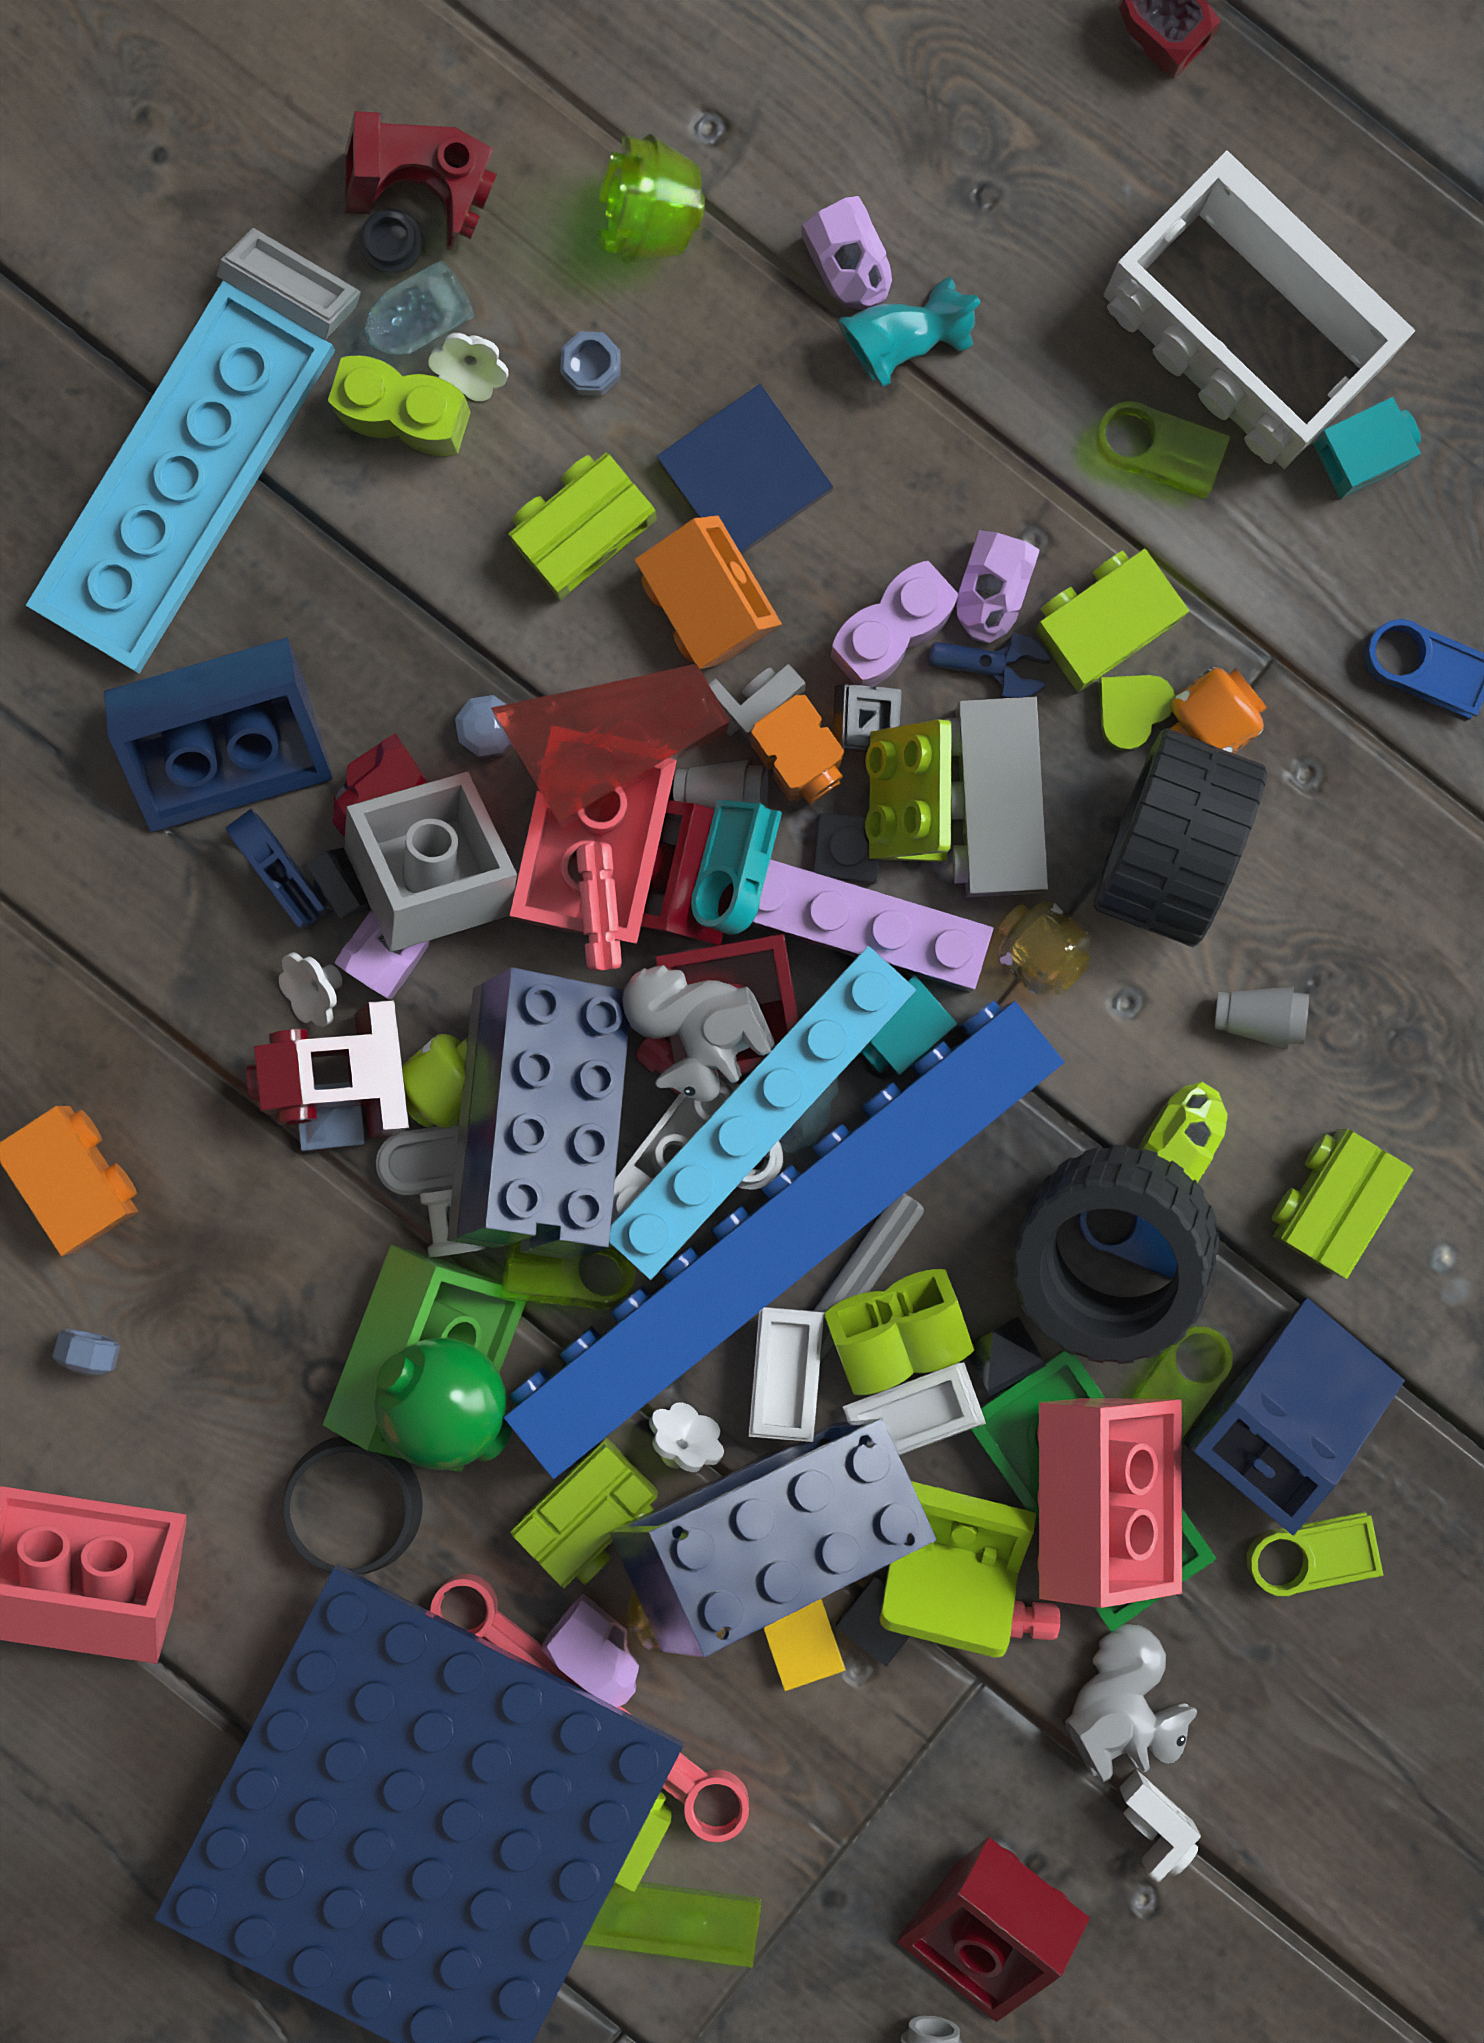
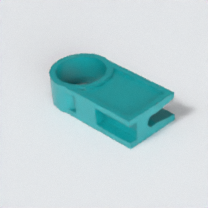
M717 799L696 885L692 892V912L699 924L728 935L739 934L748 928L755 919L760 907V898L782 812L765 808V805L761 803ZM733 882V899L727 911L719 917L718 905L720 897L725 888Z

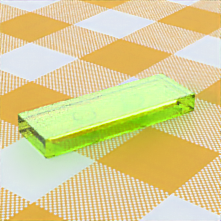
M640 1881L635 1892H632L614 1882L583 1944L753 1968L761 1898Z

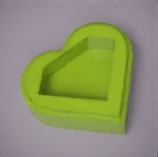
M1152 675L1101 677L1099 679L1101 731L1104 740L1109 746L1124 752L1136 750L1146 742L1151 734L1152 726L1160 724L1170 716L1172 712L1171 702L1175 694L1168 681L1159 676Z

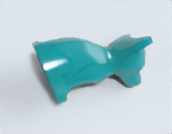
M947 277L934 287L929 295V301L924 307L900 303L881 304L858 312L852 317H841L837 322L845 340L856 355L865 373L872 381L877 380L880 387H885L891 383L890 375L896 366L906 360L926 354L939 340L948 343L957 351H965L974 344L970 332L975 326V309L981 303L977 295H964L955 291L956 285L952 277Z

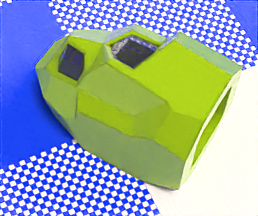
M1204 1082L1182 1087L1160 1109L1137 1150L1147 1149L1158 1153V1156L1169 1162L1174 1161L1184 1168V1172L1192 1180L1199 1182L1212 1161L1214 1153L1224 1138L1228 1114L1219 1092Z

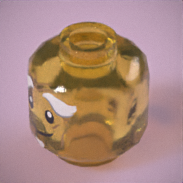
M1043 901L1031 909H1028L1023 903L1018 905L1006 916L997 929V932L1003 937L997 953L998 962L1035 995H1045L1051 991H1054L1059 996L1064 994L1079 980L1093 961V957L1087 953L1091 943L1090 934L1061 907L1051 901Z

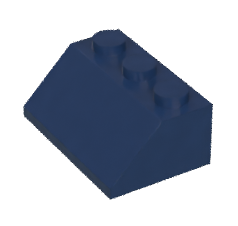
M288 637L104 691L108 738L150 832L333 779L307 685Z

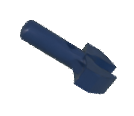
M1015 633L1011 635L1010 644L998 652L934 642L928 653L929 663L933 667L992 676L1002 688L1000 699L1032 697L1044 689L1047 684L1044 681L1023 680L1016 675L1013 669L1006 667V665H1013L1019 659H1028L1032 662L1048 664L1051 661L1047 651L1032 636Z

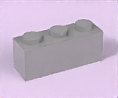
M1037 697L959 701L955 709L956 718H945V720L951 722V756H958L959 781L951 782V820L962 819L963 845L952 846L954 883H965L966 898L1042 894L1048 889Z

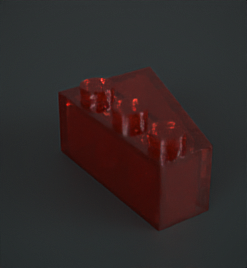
M697 664L491 708L495 721L560 829L728 730L730 719Z

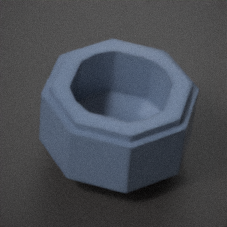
M579 331L561 348V376L578 395L603 396L620 381V349L604 332Z
M494 695L469 699L455 718L460 745L479 759L505 756L519 736L514 710Z
M67 1328L58 1332L52 1358L60 1366L72 1372L90 1376L103 1375L115 1370L121 1344H118V1340L108 1336Z

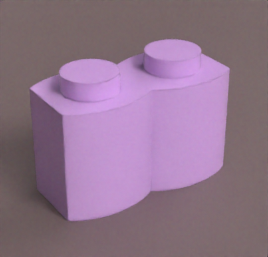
M923 561L910 566L889 584L880 604L871 605L860 610L845 622L835 637L830 658L854 685L873 687L881 683L899 666L907 648L915 647L928 641L942 629L951 615L958 598V593L929 561Z

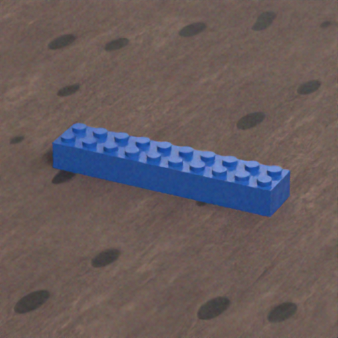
M995 1000L983 1006L959 1026L967 1036L950 1049L944 1041L934 1046L910 1066L917 1075L915 1079L901 1090L894 1083H889L861 1106L868 1117L856 1127L848 1131L843 1124L837 1125L811 1147L818 1158L799 1173L792 1164L788 1165L778 1173L776 1178L762 1187L763 1192L768 1197L764 1202L750 1213L742 1204L712 1227L711 1231L717 1237L716 1241L700 1254L693 1245H690L662 1268L661 1273L667 1281L651 1294L641 1285L610 1312L616 1321L601 1334L592 1325L559 1354L565 1362L559 1369L550 1375L542 1366L513 1390L508 1397L514 1405L505 1415L504 1419L553 1479L1065 1063L1016 1001L1006 1004L1002 1008L999 1007Z

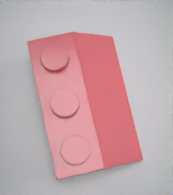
M551 726L511 907V919L584 935L579 882L584 881L583 873H578L576 851L578 846L582 844L604 842L609 843L612 848L613 870L609 871V879H614L619 926V932H614L615 941L637 944L678 754Z
M1079 1398L1040 1402L1037 1431L1039 1441V1490L1037 1497L1039 1506V1599L1103 1608L1182 1594L1181 1399Z
M0 1486V1640L157 1664L173 1612L187 1522L186 1514Z

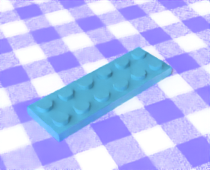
M223 280L26 606L140 674L335 352L333 345Z

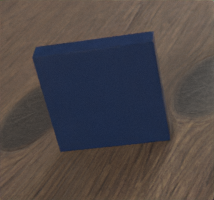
M758 384L657 455V461L698 518L719 515L741 555L833 491V485L761 384Z

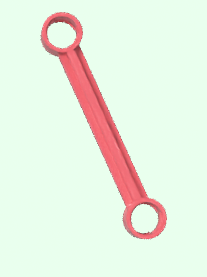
M458 1574L449 1578L441 1585L432 1600L430 1612L444 1618L441 1612V1602L445 1596L444 1593L448 1592L451 1588L469 1586L476 1589L486 1603V1617L479 1626L467 1631L586 1691L562 1672L541 1650L542 1644L497 1610L498 1601L495 1591L486 1580L474 1574ZM621 1706L617 1707V1708H619V1709H621V1710H623V1711L629 1713L628 1711H626V1710H625L624 1708H622ZM680 1753L662 1788L685 1805L684 1811L687 1824L698 1837L709 1842H724L734 1838L744 1828L749 1815V1797L745 1785L736 1775L725 1770L715 1769L704 1772ZM721 1784L728 1786L739 1800L740 1813L738 1817L724 1826H710L701 1822L693 1811L694 1801L698 1792L708 1785Z

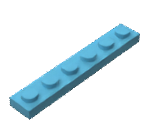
M867 946L771 1050L772 1052L757 1065L611 1224L609 1242L651 1280L914 994L916 989L870 946Z

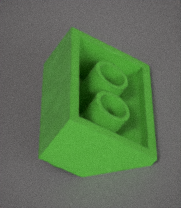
M390 1245L323 1426L367 1451L401 1458L384 1440L376 1421L374 1408L377 1376L382 1365L391 1356L400 1353L403 1349L419 1341L432 1338H451L463 1341L479 1349L492 1361L500 1373L529 1293L444 1260ZM464 1466L449 1470L462 1473Z

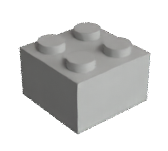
M468 771L347 806L344 849L390 952L510 916L517 873Z

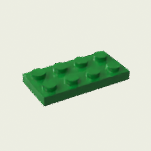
M1062 1349L1045 1360L1047 1366L1006 1387L980 1405L986 1424L971 1429L1026 1510L1036 1513L1035 1523L1038 1527L1039 1441L1037 1431L1039 1425V1403L1079 1398H1105L1075 1354L1073 1356ZM1182 1509L1183 1583L1217 1558ZM1160 1598L1094 1608L1110 1631L1113 1632Z

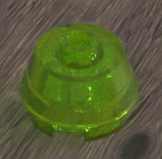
M652 134L647 135L644 139L624 135L622 136V148L626 152L625 154L611 153L601 185L599 202L606 203L609 230L600 228L597 232L598 247L602 252L621 256L622 261L626 264L680 256L686 250L693 232L698 230L703 218L705 197L701 193L702 177L700 167L696 162Z

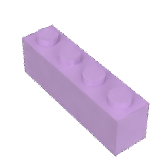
M770 860L760 898V907L755 919L750 924V926L780 935L784 934L786 937L855 958L867 946H870L895 970L967 992H971L976 988L994 929L991 926L774 860Z

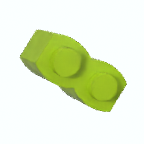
M346 356L340 359L328 398V402L338 419L353 431L374 438L398 436L411 448L434 456L458 454L471 413L464 394L451 383L425 374L402 376L389 364L367 356Z
M931 1269L911 1274L895 1282L885 1291L865 1292L851 1296L835 1304L824 1313L854 1395H868L888 1390L905 1381L913 1373L942 1370L957 1364L974 1351L957 1297L945 1269Z

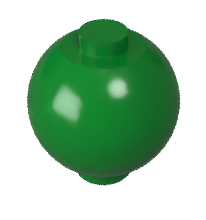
M451 1338L426 1339L414 1343L403 1349L400 1353L391 1356L382 1365L378 1373L374 1404L376 1421L384 1440L390 1448L407 1462L432 1470L454 1469L469 1464L475 1459L482 1462L490 1461L497 1457L507 1445L511 1437L512 1427L504 1419L506 1414L505 1387L492 1361L474 1346Z

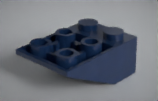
M1305 1297L1184 1440L1183 1444L1278 1525L1294 1536L1336 1486L1405 1380L1310 1299Z

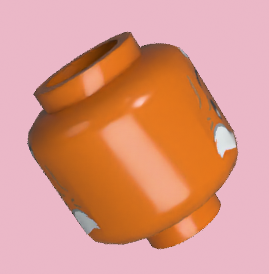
M1212 667L1174 696L1171 702V709L1178 722L1169 729L1235 754L1263 731L1264 723L1260 713L1267 709V707L1236 668L1228 674L1221 668Z

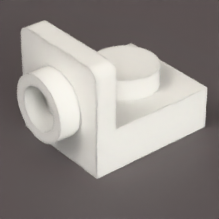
M1136 1769L1119 1787L1126 1804L1129 1805L1123 1814L1148 1839L1153 1840L1158 1833L1161 1835L1160 1839L1141 1860L1147 1875L1156 1883H1159L1168 1873L1176 1876L1190 1864L1198 1851V1846L1195 1843L1201 1838V1835L1193 1820Z

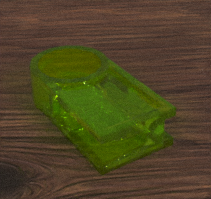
M1126 401L1116 404L1106 412L1097 428L1095 441L1101 457L1106 463L1116 469H1123L1206 499L1207 495L1211 492L1231 436L1150 408L1141 402ZM1124 414L1135 415L1147 424L1152 436L1151 447L1147 452L1136 457H1125L1113 451L1107 442L1106 426L1115 417Z
M521 1240L505 1245L502 1299L581 1306L596 1310L608 1309L621 1301L632 1287L635 1278L634 1264L610 1242L608 1248L568 1260L521 1253ZM601 1254L610 1257L617 1263L622 1272L623 1283L620 1290L608 1296L592 1293L584 1286L580 1279V1262L589 1255Z
M1191 1325L1187 1330L1186 1336L1181 1341L1163 1350V1353L1158 1357L1131 1398L1181 1399L1183 1439L1221 1382L1230 1372L1232 1367V1350L1228 1341L1220 1332L1205 1325ZM1193 1334L1211 1335L1221 1350V1363L1218 1370L1211 1377L1202 1381L1186 1379L1179 1372L1176 1365V1351L1179 1344L1186 1337Z

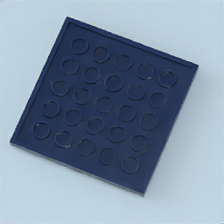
M337 1564L333 1568L154 1920L393 2043H533L683 1748V1741Z

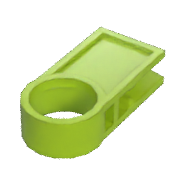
M1366 1512L1305 1523L1294 1536L1284 1528L1269 1529L1260 1533L1251 1542L1247 1551V1568L1251 1578L1263 1590L1275 1596H1291L1300 1592L1384 1576L1372 1517L1367 1515ZM1278 1539H1286L1296 1543L1303 1555V1565L1299 1575L1293 1581L1284 1585L1267 1583L1258 1571V1558L1261 1551L1268 1543Z

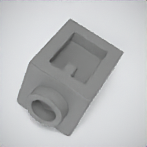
M789 664L777 674L769 667L744 688L742 693L747 700L742 705H739L722 684L714 678L705 686L706 693L712 700L705 709L729 737L738 730L749 742L754 723L796 694L798 696L803 695L806 683Z

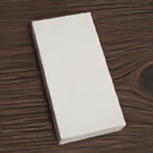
M764 1307L759 1312L749 1437L813 1442L824 1312Z
M965 1363L952 1365L843 1406L848 1422L883 1418L899 1456L986 1424Z

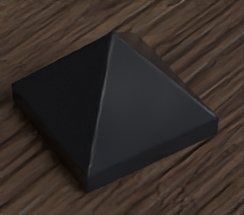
M1019 1317L972 1341L974 1351L968 1356L990 1396L1047 1366Z

